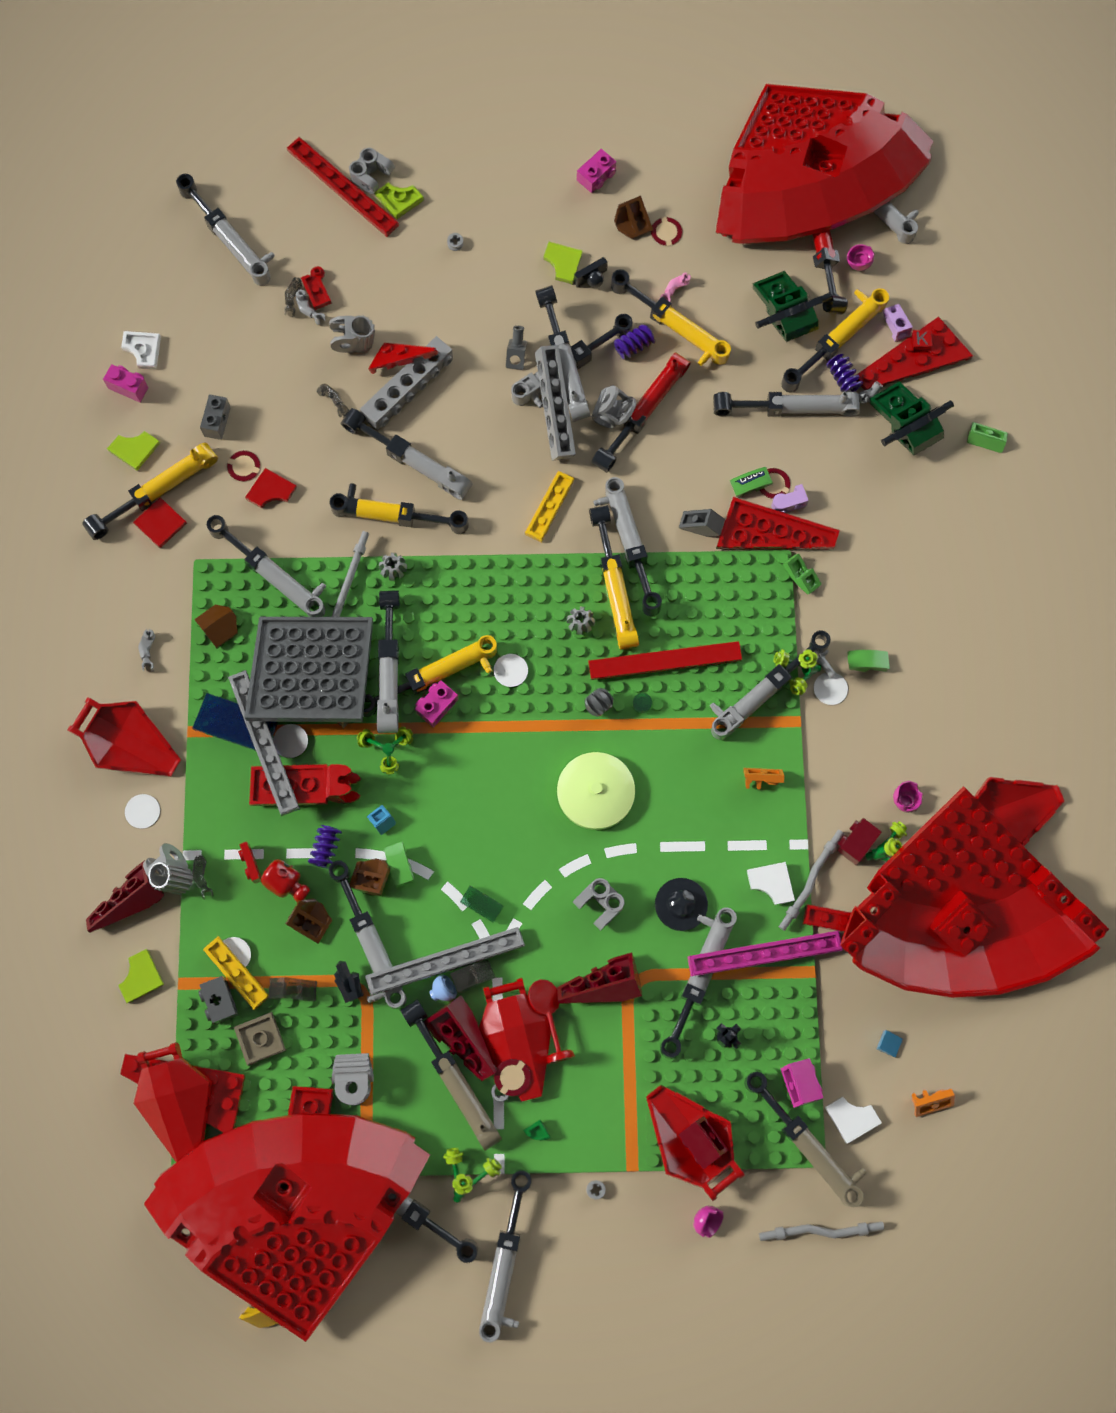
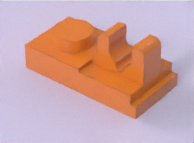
M743 768L747 789L750 788L752 781L757 783V789H761L762 781L770 785L784 783L782 769Z
M952 1088L939 1090L929 1096L926 1090H923V1098L921 1099L917 1098L915 1093L912 1094L916 1117L954 1106L955 1094Z

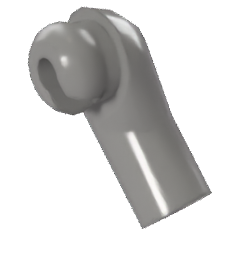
M875 381L870 389L861 391L859 393V402L862 404L870 402L869 398L878 394L883 387L882 384Z

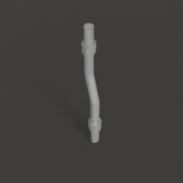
M837 830L831 841H827L823 847L824 851L811 868L804 890L793 906L788 908L786 911L787 915L778 926L781 930L785 931L791 921L799 915L800 908L813 890L819 870L830 854L836 851L838 848L837 844L844 836L841 830Z
M882 1221L870 1224L864 1222L858 1223L854 1227L837 1230L810 1224L783 1228L782 1226L772 1231L759 1233L760 1241L777 1239L778 1241L788 1236L812 1233L834 1239L858 1234L865 1236L869 1232L884 1230V1224Z

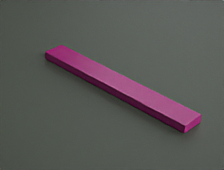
M839 931L692 955L688 956L687 959L690 974L693 977L842 951L843 948L840 946Z

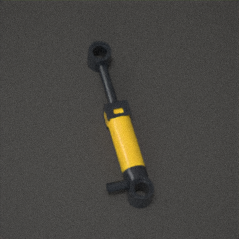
M354 483L349 484L347 497L344 494L336 493L329 500L331 510L337 517L352 516L399 523V526L412 528L414 520L448 524L456 534L465 533L469 527L468 516L461 510H456L450 517L417 513L412 503L401 502L400 505L354 498L357 486ZM338 503L344 504L340 508L335 507ZM462 520L463 523L461 525L455 524V521Z

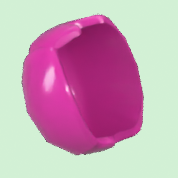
M864 244L853 246L847 254L849 266L856 271H865L870 268L874 261L872 248Z
M905 781L894 790L893 800L899 810L910 813L916 811L921 806L923 793L919 791L917 783Z
M711 1205L704 1206L698 1210L693 1223L696 1233L702 1237L711 1238L721 1226L724 1213Z

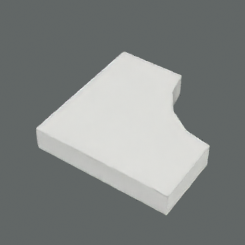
M124 331L121 348L123 351L130 352L136 357L138 368L156 369L161 335L157 333Z
M786 862L747 870L751 890H760L767 893L772 898L774 905L795 901Z
M844 1097L825 1107L846 1144L882 1123L872 1105L855 1107L849 1104Z

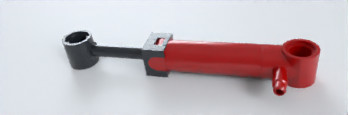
M828 230L813 234L816 250L813 260L815 268L825 269L828 290L832 295L831 300L822 303L823 310L828 313L842 315L847 310L848 301L845 297L839 296L836 293L832 267L839 263L840 259L838 250H835L833 247L831 232Z
M676 352L673 353L666 367L637 402L632 415L623 423L626 427L609 449L601 447L595 453L591 461L594 465L606 473L611 470L617 460V457L613 455L631 431L639 434L649 416L677 380L687 372L691 364L689 360Z

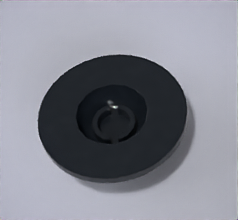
M675 878L663 884L657 892L655 910L658 918L665 926L676 931H687L701 923L697 920L699 915L706 916L708 899L703 888L695 881L687 878Z

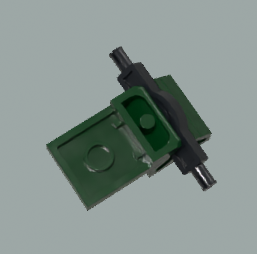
M785 271L753 283V290L769 309V317L756 321L755 325L759 329L773 324L786 342L819 329V321L814 306L831 300L832 295L828 292L808 301L809 296L802 286L797 287Z
M900 381L869 398L870 404L891 424L892 433L886 438L881 439L883 446L898 440L914 456L944 439V429L938 417L954 407V403L951 400L932 409L927 401L922 397L918 399Z

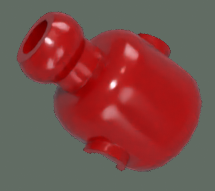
M280 859L274 860L261 877L262 885L280 898L287 897L290 894L298 902L299 900H304L310 892L307 885L298 883L301 877L300 872L295 870L292 865Z

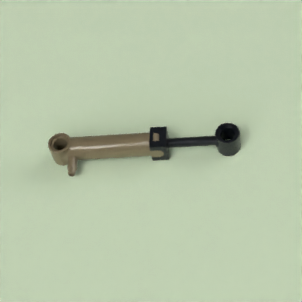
M415 1000L400 1011L410 1027L414 1025L418 1027L435 1055L436 1059L431 1061L432 1065L449 1090L483 1149L486 1151L502 1140L500 1134L449 1051L444 1054L442 1053L423 1020L428 1016L419 1001Z
M753 1072L747 1075L744 1082L746 1089L751 1093H760L786 1124L781 1131L796 1145L839 1196L842 1203L849 1207L860 1206L864 1200V1193L855 1184L866 1174L865 1169L861 1168L849 1178L810 1132L805 1122L799 1116L791 1119L766 1089L767 1079L765 1075L760 1072ZM753 1077L760 1079L761 1085L759 1088L752 1087L751 1079ZM851 1190L857 1196L854 1202H850L847 1199V1194Z

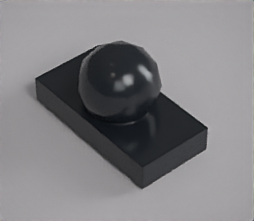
M605 257L574 273V284L576 287L586 282L593 288L600 287L603 284L604 276L602 273L607 271L608 264Z

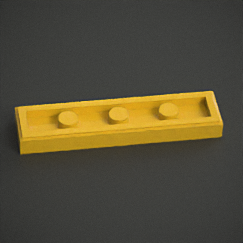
M557 472L526 529L525 535L542 543L575 478L563 472Z
M219 936L203 949L253 1010H256L270 998L269 994Z

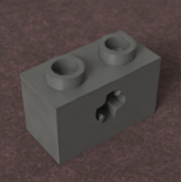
M209 394L200 425L204 437L222 440L231 408L226 397Z
M220 976L200 984L201 990L198 993L201 1001L206 1003L207 1009L205 1014L208 1021L218 1024L239 1016L226 977ZM215 997L221 998L219 1005L213 1003V1000L216 1001Z

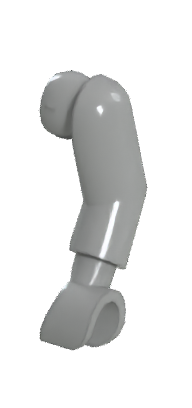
M298 290L296 292V301L300 312L310 318H314L317 325L320 324L319 319L326 321L323 313H316V310L310 307L305 291Z
M151 629L144 631L138 649L141 660H143L142 670L145 671V666L149 665L152 672L154 666L150 661L149 650L155 639V634Z

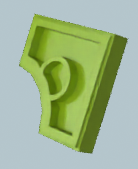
M388 182L375 192V196L396 220L424 201V196L414 185L407 188H398Z
M548 241L543 260L549 262L554 267L556 272L555 280L573 284L574 273L577 272L583 251Z
M144 431L139 436L133 438H125L118 435L107 450L138 471L159 446L160 442Z
M148 949L128 958L130 964L129 974L118 985L127 1004L164 985Z

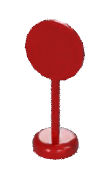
M544 979L533 982L528 991L529 1003L537 1013L547 1015L556 1048V1053L547 1056V1063L553 1064L574 1058L572 1050L561 1051L552 1013L559 1007L556 986Z

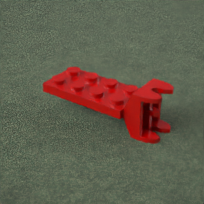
M283 765L298 805L328 804V801L352 803L361 796L357 792L351 791L352 788L350 787L351 784L359 782L361 778L346 765ZM251 766L249 805L277 806L263 767Z

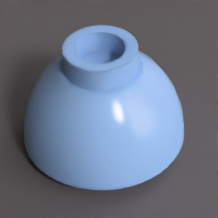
M440 974L433 982L430 995L435 1001H450L456 998L457 991L451 979L446 975Z

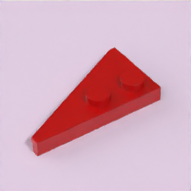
M383 343L368 369L374 374L379 368L386 367L387 369H392L396 366L413 363L414 358L422 356L424 359L436 356L438 352L434 347Z

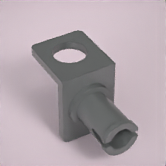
M513 326V337L509 340L507 347L506 368L524 369L525 351L528 341L523 340V326ZM516 355L520 358V363L513 364L510 358Z

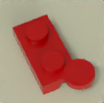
M315 266L311 269V275L300 277L315 310L332 304L322 283V279L325 277L322 267Z

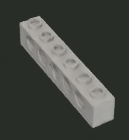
M436 336L425 346L436 348L438 352L436 356L424 359L423 356L414 358L413 363L406 364L360 408V412L373 428L378 430L380 427L386 426L389 419L393 415H397L404 404L411 402L415 394L427 386L428 381L436 378L440 370L452 362V349ZM433 358L437 359V361L431 362L430 360ZM421 370H422V371H425L423 374H418V373H417L418 371H421ZM412 383L410 386H405L404 384ZM393 395H399L398 398H391ZM381 407H386L384 411L378 410Z
M559 345L541 346L535 352L551 458L552 461L570 459L576 453Z

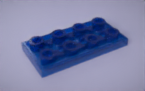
M206 693L192 729L256 751L238 703ZM266 721L272 737L279 721Z

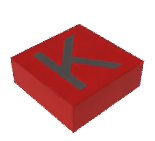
M931 330L912 331L913 349L932 348Z

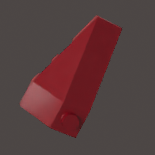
M144 861L125 876L127 880L120 888L116 886L112 890L113 894L108 901H102L86 919L87 931L89 933L150 908L162 899L164 891L155 890V887H152L143 867Z
M632 952L611 958L607 961V965L599 969L594 967L591 969L590 974L584 977L577 976L557 987L559 1004L623 1002L641 997V982Z
M462 996L457 997L424 1021L433 1037L439 1043L441 1041L450 1048L449 1052L452 1055L457 1054L463 1060L464 1065L481 1081L497 1072L474 1014Z

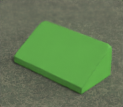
M973 422L967 443L1002 453L1007 443L1008 433Z

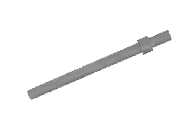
M362 531L359 542L355 545L353 550L354 556L331 617H340L361 556L364 555L366 550L365 545L369 537V533L366 531Z

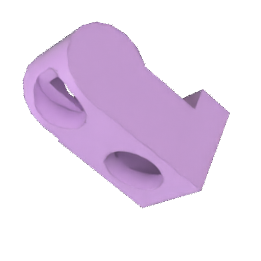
M896 304L884 308L883 316L892 332L894 342L910 337L912 325L901 306Z
M803 484L795 486L794 491L791 493L775 495L771 505L772 509L787 513L806 507L809 500Z

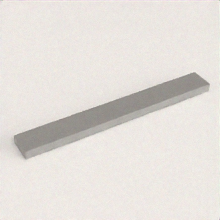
M246 670L228 677L244 720L250 683ZM245 720L281 816L300 810L266 721Z
M519 927L366 975L365 978L371 996L522 948L525 944Z

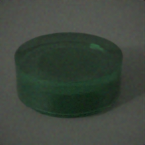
M639 693L634 697L633 707L637 712L646 713L651 709L652 699L648 694Z

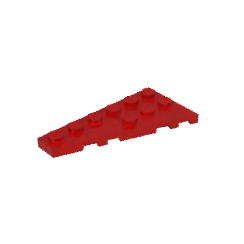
M938 316L920 329L931 330V349H913L911 335L856 374L860 376L857 382H863L861 387L864 390L870 389L875 381L882 384V386H886V384L894 381L899 382L907 377H915L938 370L946 365L951 366L959 361L970 360L973 358V355Z
M733 497L716 549H834L840 530Z
M125 1054L120 1075L138 1084L142 1070L138 1058L135 1055ZM158 1059L149 1060L150 1066L168 1062ZM192 1066L212 1081L210 1098H208L206 1111H208L206 1123L223 1133L234 1129L246 1075Z

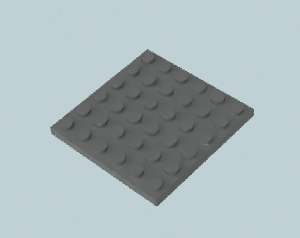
M259 617L245 720L362 722L373 618Z

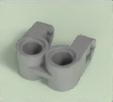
M364 148L360 152V158L350 164L349 172L351 180L355 185L370 194H374L379 188V184L369 174L378 169L382 173L390 175L395 166L391 160L373 148Z
M598 878L580 893L573 903L581 909L592 898L597 900L606 910L594 922V925L601 931L622 911L624 898L610 886L607 880ZM597 885H602L606 891L603 894H598L594 888ZM609 900H618L619 907L611 908L608 904Z

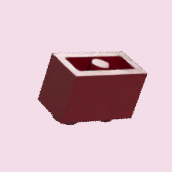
M862 818L859 822L855 820L849 828L852 832L848 837L844 835L838 843L840 848L837 852L855 865L861 861L882 833L881 830L865 818Z
M704 1116L679 1134L684 1146L691 1151L695 1161L703 1169L729 1151Z

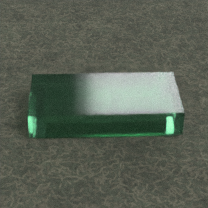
M471 885L460 901L461 904L493 924L504 907Z

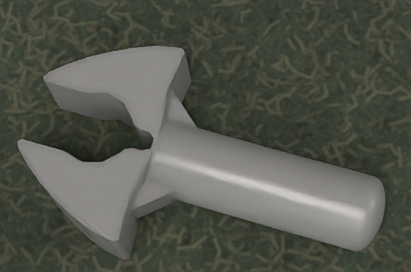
M826 650L818 656L817 663L832 678L836 675V672L825 659V655L829 652Z

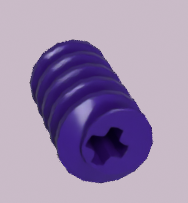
M641 324L638 328H634L632 332L629 331L626 335L621 336L620 339L617 338L614 341V346L619 356L624 360V355L628 358L631 357L630 351L637 354V347L642 351V344L649 347V340L654 344L655 338L650 328Z
M844 354L836 355L827 363L830 373L834 375L833 378L837 381V385L842 393L855 392L863 385L862 381L856 382L860 376H853L856 373V369L850 370L853 366L852 363L846 364L850 360L849 357L843 358Z
M320 825L323 827L317 829V833L320 835L314 838L319 843H313L312 847L316 850L310 852V855L314 858H309L308 863L329 869L327 864L333 863L329 857L336 856L331 849H338L333 842L340 841L335 835L342 834V831L331 826Z

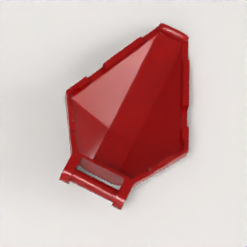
M89 697L86 698V704L67 731L81 738L95 768L168 777L173 775L181 759L137 701L100 704ZM92 707L97 709L84 732L80 731L79 728Z
M996 777L987 778L974 796L1023 846L1030 841L1029 839L1056 813L1055 811L1064 803V798L1058 785L1024 780L1011 781Z
M519 978L512 983L493 988H483L487 1005L479 1029L496 1068L500 1063L508 1059L520 1060L528 1067L531 1074L530 1084L525 1092L518 1095L523 1102L542 1097L551 1029L547 1015H541L531 1007L523 979ZM519 989V995L496 1001L492 1000L494 995Z
M175 1042L165 1048L147 1053L143 1051L137 1054L142 1070L133 1104L174 1161L177 1162L204 1141L208 1114L206 1109L208 1098H210L212 1081L195 1067H192L182 1057L180 1045L178 1042ZM170 1054L173 1055L174 1060L150 1066L149 1060Z
M660 1085L646 1096L666 1175L702 1188L712 1202L718 1198V1194L734 1181L745 1176L734 1159L732 1129L729 1120L710 1112L703 1106L663 1085ZM703 1116L729 1149V1151L705 1169L695 1161L693 1154L684 1146L679 1136L681 1132ZM731 1167L733 1172L711 1189L709 1184Z

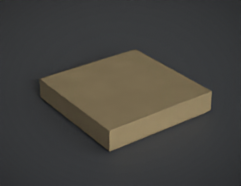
M273 1012L234 1027L247 1066L286 1051Z

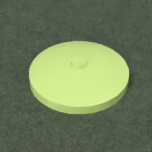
M592 752L580 755L566 765L559 777L557 796L563 813L574 824L590 830H602L618 824L627 816L634 802L635 784L629 769L619 759L606 753Z

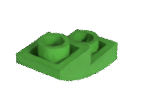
M852 650L847 652L849 670L866 672L872 669L886 672L890 669L887 651Z
M403 842L384 848L395 887L398 888L415 882Z

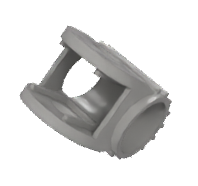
M364 315L356 317L338 316L331 319L329 322L330 329L333 332L344 333V336L334 337L331 340V349L341 353H364L369 351V348H372V344H374L375 324L372 323L373 320ZM357 333H364L366 335L362 336L358 335Z
M614 385L601 390L591 415L592 420L607 428L621 425L632 415L636 406V399L632 396H627ZM618 395L622 398L621 400H616Z
M164 843L159 848L160 856L157 859L148 858L144 861V870L155 890L178 895L185 894L189 887L192 886L193 874L188 869V864L183 854L175 846Z
M369 1053L336 1055L332 1071V1084H335V1093L338 1099L349 1105L363 1103L370 1095L371 1082H374ZM355 1082L358 1089L354 1094H351L348 1088L351 1083Z

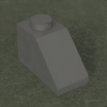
M712 509L684 511L679 528L705 537L720 536L725 519Z

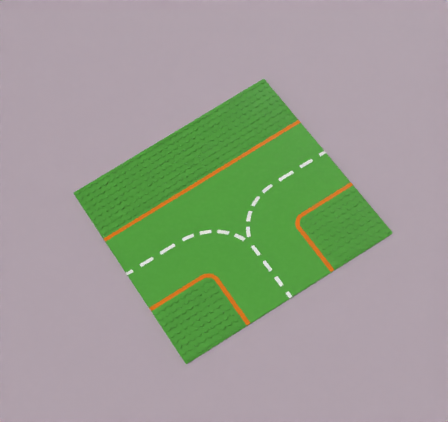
M789 550L646 552L648 556L647 564L643 565L651 591L658 593L662 600L660 613L653 617L645 615L642 611V601L645 594L636 567L629 569L625 558L626 553H612L613 555H620L625 587L639 640V646L622 650L618 646L616 628L600 565L601 558L605 557V553L402 556L405 559L404 563L407 564V570L403 572L404 576L401 579L396 577L395 581H390L389 577L384 578L380 574L382 570H379V562L383 561V556L361 557L340 617L373 618L366 694L373 696V698L379 695L378 641L385 640L386 610H380L379 591L399 590L400 609L393 610V640L397 639L399 644L398 686L407 682L405 673L416 668L419 670L477 642L485 635L494 637L497 643V653L494 657L487 659L491 665L492 672L486 673L479 661L442 679L443 683L458 694L459 700L434 728L415 711V704L421 697L425 698L427 696L428 690L432 685L426 687L427 690L414 695L411 688L397 695L398 729L400 727L410 729L413 733V742L407 745L398 744L394 747V752L391 756L397 760L399 769L391 775L380 770L382 759L387 757L382 748L375 745L369 748H362L357 743V736L364 729L370 730L375 736V741L379 743L392 744L395 741L396 733H378L377 711L373 716H363L362 722H350L344 729L337 722L266 721L272 738H274L279 728L287 724L298 725L307 734L308 744L302 754L293 758H286L279 754L283 765L342 764L348 766L353 773H356L361 778L356 784L350 785L351 791L361 795L355 802L336 803L328 801V804L299 805L300 810L281 816L277 806L249 805L251 766L262 765L228 677L246 670L250 679L259 617H308V615L259 573L256 574L250 569L244 559H196L194 561L183 856L188 864V869L193 874V880L189 890L181 895L176 1042L180 1045L182 1057L192 1066L246 1075L235 1128L252 1121L287 1116L293 1086L334 1090L330 1114L357 1115L406 1131L414 1136V1144L430 1154L419 1176L454 1175L453 1165L446 1164V1159L443 1157L447 1153L446 1150L450 1148H459V1151L464 1153L462 1155L463 1161L457 1163L458 1173L465 1175H479L485 1171L483 1164L487 1162V1158L492 1160L496 1158L502 1166L500 1174H513L519 1169H524L529 1173L665 1171L646 1099L648 1094L660 1085H663L731 1122L734 1159L740 1169L814 1168L796 1145L781 1131L786 1125L760 1093L749 1092L744 1083L745 1078L750 1073L760 1072L764 1074L767 1079L766 1089L791 1119L799 1116L808 1126L810 1132L825 1148L823 1098L794 1108L780 1069L790 1063L810 1058L811 1063L815 1067L818 1083L822 1087L814 956L713 973L701 1005L693 1004L678 1039L681 1043L679 1055L669 1059L665 1058L660 1052V1044L664 1039L672 1035L686 1000L681 998V995L691 975L687 957L700 954L711 927L702 922L697 927L687 931H676L665 926L658 918L655 910V898L663 884L675 878H687L698 883L705 891L708 899L706 917L713 920L722 908L727 907L734 910L737 919L723 950L813 935V926L803 924L806 904L812 905L811 894L800 908L797 918L791 921L787 929L783 931L778 927L787 915L786 911L788 908L793 906L804 890L810 874L800 696L793 694L790 690V684H788L744 720L743 724L726 739L718 740L711 733L712 724L718 717L710 708L712 703H715L723 711H726L730 706H734L776 667V663L773 662L776 652H780L783 649L789 653V659L794 660L797 658L793 579L783 566V563L791 558ZM353 557L270 558L311 593L317 586L324 583L326 588L318 598L322 600L325 607V615L323 617L332 616ZM649 602V603H648L649 606H655V605H656V604L653 603V602ZM215 604L230 607L236 615L238 630L236 636L218 649L194 620ZM314 605L310 610L316 611L319 609V606ZM580 606L585 607V611L591 610L594 614L592 618H595V625L590 626L592 630L588 633L582 631V635L576 634L577 630L572 632L568 627L570 624L567 623V616L571 615L570 611L574 608L580 610ZM739 641L742 661L598 680H591L588 660ZM485 644L482 648L484 650H490L493 646L490 644ZM516 654L525 660L528 666V674L520 685L507 687L500 684L495 678L494 665L503 655ZM798 667L790 673L792 676L791 680L798 677ZM603 688L611 693L614 703L608 711L597 717L587 711L585 699L596 689ZM365 702L364 709L370 708L371 703ZM718 725L716 727L717 731L719 732L726 731V727L724 725ZM600 752L616 757L626 765L634 780L635 798L629 813L621 822L607 829L590 830L580 827L567 818L559 805L557 786L563 769L573 759L586 753ZM743 768L782 769L784 783L770 785L762 781L761 789H757V783L752 781L750 788L747 789ZM381 805L385 807L396 822L392 828L382 835L367 818L370 813ZM320 825L331 826L342 831V834L335 835L340 841L333 842L338 849H331L336 856L329 857V859L333 862L339 860L347 864L351 872L348 879L349 883L357 862L376 858L385 860L387 863L384 848L399 842H403L405 845L408 862L411 864L415 882L396 888L389 872L382 895H369L352 889L362 913L366 911L370 913L393 967L519 927L525 944L524 947L442 973L449 977L455 985L457 991L456 998L462 996L472 1010L478 1027L487 1005L483 990L485 987L493 988L522 978L526 994H528L529 987L533 982L540 979L552 982L557 988L577 976L584 977L590 974L591 969L594 967L599 969L607 965V961L611 958L632 952L641 982V997L623 1002L560 1003L558 1009L552 1013L561 1051L572 1050L575 1057L558 1063H547L542 1097L522 1102L517 1095L509 1096L505 1101H496L491 1093L495 1085L494 1074L481 1081L464 1065L463 1060L457 1054L452 1055L502 1138L500 1142L485 1151L449 1090L432 1065L431 1061L436 1059L418 1027L416 1025L410 1027L400 1011L410 1003L418 1000L428 1016L423 1020L425 1021L442 1007L453 1001H435L432 999L430 990H432L433 982L439 975L402 986L407 1000L406 1004L400 1009H393L388 1006L385 998L371 1003L368 1002L367 997L371 996L365 976L372 974L373 971L349 920L355 917L341 884L335 882L329 875V869L308 863L309 858H314L310 855L311 851L316 850L312 847L313 843H319L314 838L320 835L317 833L318 828H323ZM246 841L250 844L261 877L267 867L277 859L292 865L295 870L300 872L301 877L298 883L307 885L310 889L305 899L314 898L322 903L332 919L319 944L285 924L298 903L292 895L289 894L287 897L280 898L265 888L261 882L255 884L252 880H248L244 870L247 868L246 862L241 861L238 853L241 850L239 844ZM786 862L795 901L774 905L772 898L767 893L760 890H751L747 875L748 869ZM342 867L337 868L335 875L342 876L345 869ZM598 878L607 880L610 886L624 898L622 911L601 931L594 925V922L606 911L604 907L594 898L581 909L573 903L576 897ZM597 885L594 888L598 894H603L606 891L602 885ZM609 900L608 904L611 908L619 907L618 900ZM721 915L723 923H730L731 918L729 915ZM218 936L222 940L237 937L244 940L251 951V958L246 966L247 970L269 994L270 998L256 1010H253L227 979L239 1016L214 1024L212 1021H208L205 1010L207 1006L205 1002L201 1001L198 991L201 990L200 984L220 976H226L203 949ZM339 961L346 962L350 973H359L364 996L345 1003L341 991L334 981V974L337 971L336 965ZM519 989L494 995L492 1000L496 1001L519 995ZM394 993L391 996V1002L393 1004L400 1002L401 995ZM215 997L216 1001L213 1000V1003L219 1005L221 998ZM273 1012L286 1051L247 1066L234 1027ZM721 1023L725 1027H733L737 1024L741 1028L737 1033V1039L741 1045L737 1049L733 1047L722 1048L717 1043L716 1028ZM552 1033L548 1055L556 1053ZM435 1039L443 1054L450 1050L444 1042L441 1041L439 1043ZM668 1042L665 1045V1050L668 1053H674L676 1046ZM369 1053L374 1082H371L369 1097L358 1105H349L341 1102L335 1093V1084H332V1071L336 1055ZM758 1077L751 1079L752 1087H760L761 1081ZM355 1082L349 1085V1092L354 1094L357 1091L358 1086ZM497 1088L495 1089L496 1097H505V1094L501 1093ZM541 1120L551 1138L534 1140L528 1137L523 1130ZM206 1123L204 1141L223 1134L222 1131ZM171 1156V1166H172V1165H173L174 1163H176V1162L174 1161V1159H173L172 1156Z

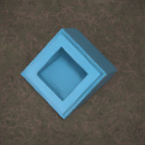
M383 805L367 816L381 835L396 824Z
M884 1030L876 1049L895 1058L903 1039L888 1030Z

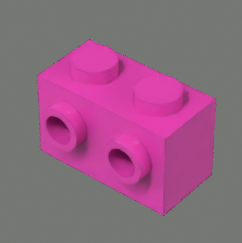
M601 148L577 170V181L589 192L593 193L596 189H600L608 178H612L615 175L617 161Z
M111 364L103 378L108 389L137 402L142 401L149 388L144 376L137 372L131 373L121 365L117 367Z
M441 680L438 684L434 683L429 688L427 696L425 698L421 697L415 704L416 713L433 728L459 700L458 694Z
M810 1058L790 1063L780 1068L794 1108L823 1098L822 1087L818 1083L815 1067L811 1063Z

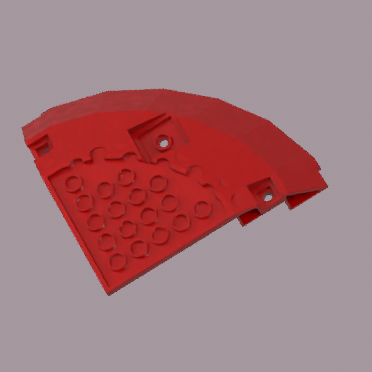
M765 84L733 148L728 167L729 179L726 186L723 185L716 233L724 237L732 235V243L738 244L788 241L832 230L868 215L903 193L928 167L932 158L929 152L933 140L908 114L901 112L900 115L885 113V102L867 93Z
M963 786L877 871L867 887L871 894L858 907L855 906L851 912L840 946L853 957L852 962L860 970L903 990L950 998L1000 995L1051 980L1093 956L1100 949L1096 942L1105 936L1109 928L1084 903L1076 898L1052 872L1045 868ZM965 927H970L968 932L963 931Z
M299 1113L257 1120L205 1140L160 1174L154 1183L155 1189L144 1202V1205L163 1234L168 1239L171 1238L187 1249L185 1256L201 1272L307 1342L383 1238L394 1220L395 1212L412 1191L430 1154L414 1144L415 1137L408 1132L357 1115ZM282 1183H286L288 1185V1188L286 1190H283L280 1187ZM395 1194L396 1198L390 1199L389 1195ZM183 1229H188L190 1233L184 1234Z

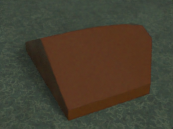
M641 195L618 205L614 222L619 232L632 239L653 230Z
M215 604L194 619L217 649L238 634L236 615L230 607Z
M376 858L357 862L349 883L351 889L369 895H382L390 868L385 860Z
M312 898L299 900L285 924L319 944L332 919L324 905Z

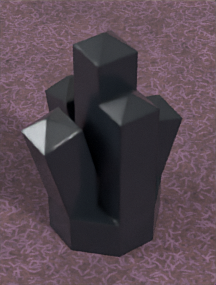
M339 961L336 965L337 971L334 974V981L341 991L345 1003L364 996L359 973H350L346 962Z
M721 1023L716 1028L717 1043L722 1048L733 1047L737 1049L741 1045L737 1039V1033L741 1028L737 1024L733 1027H725Z

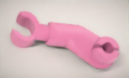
M685 272L672 279L661 297L670 302V296L674 294L675 290L689 284L690 274L687 275Z

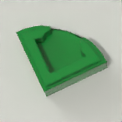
M541 1120L523 1130L528 1137L534 1140L551 1138Z

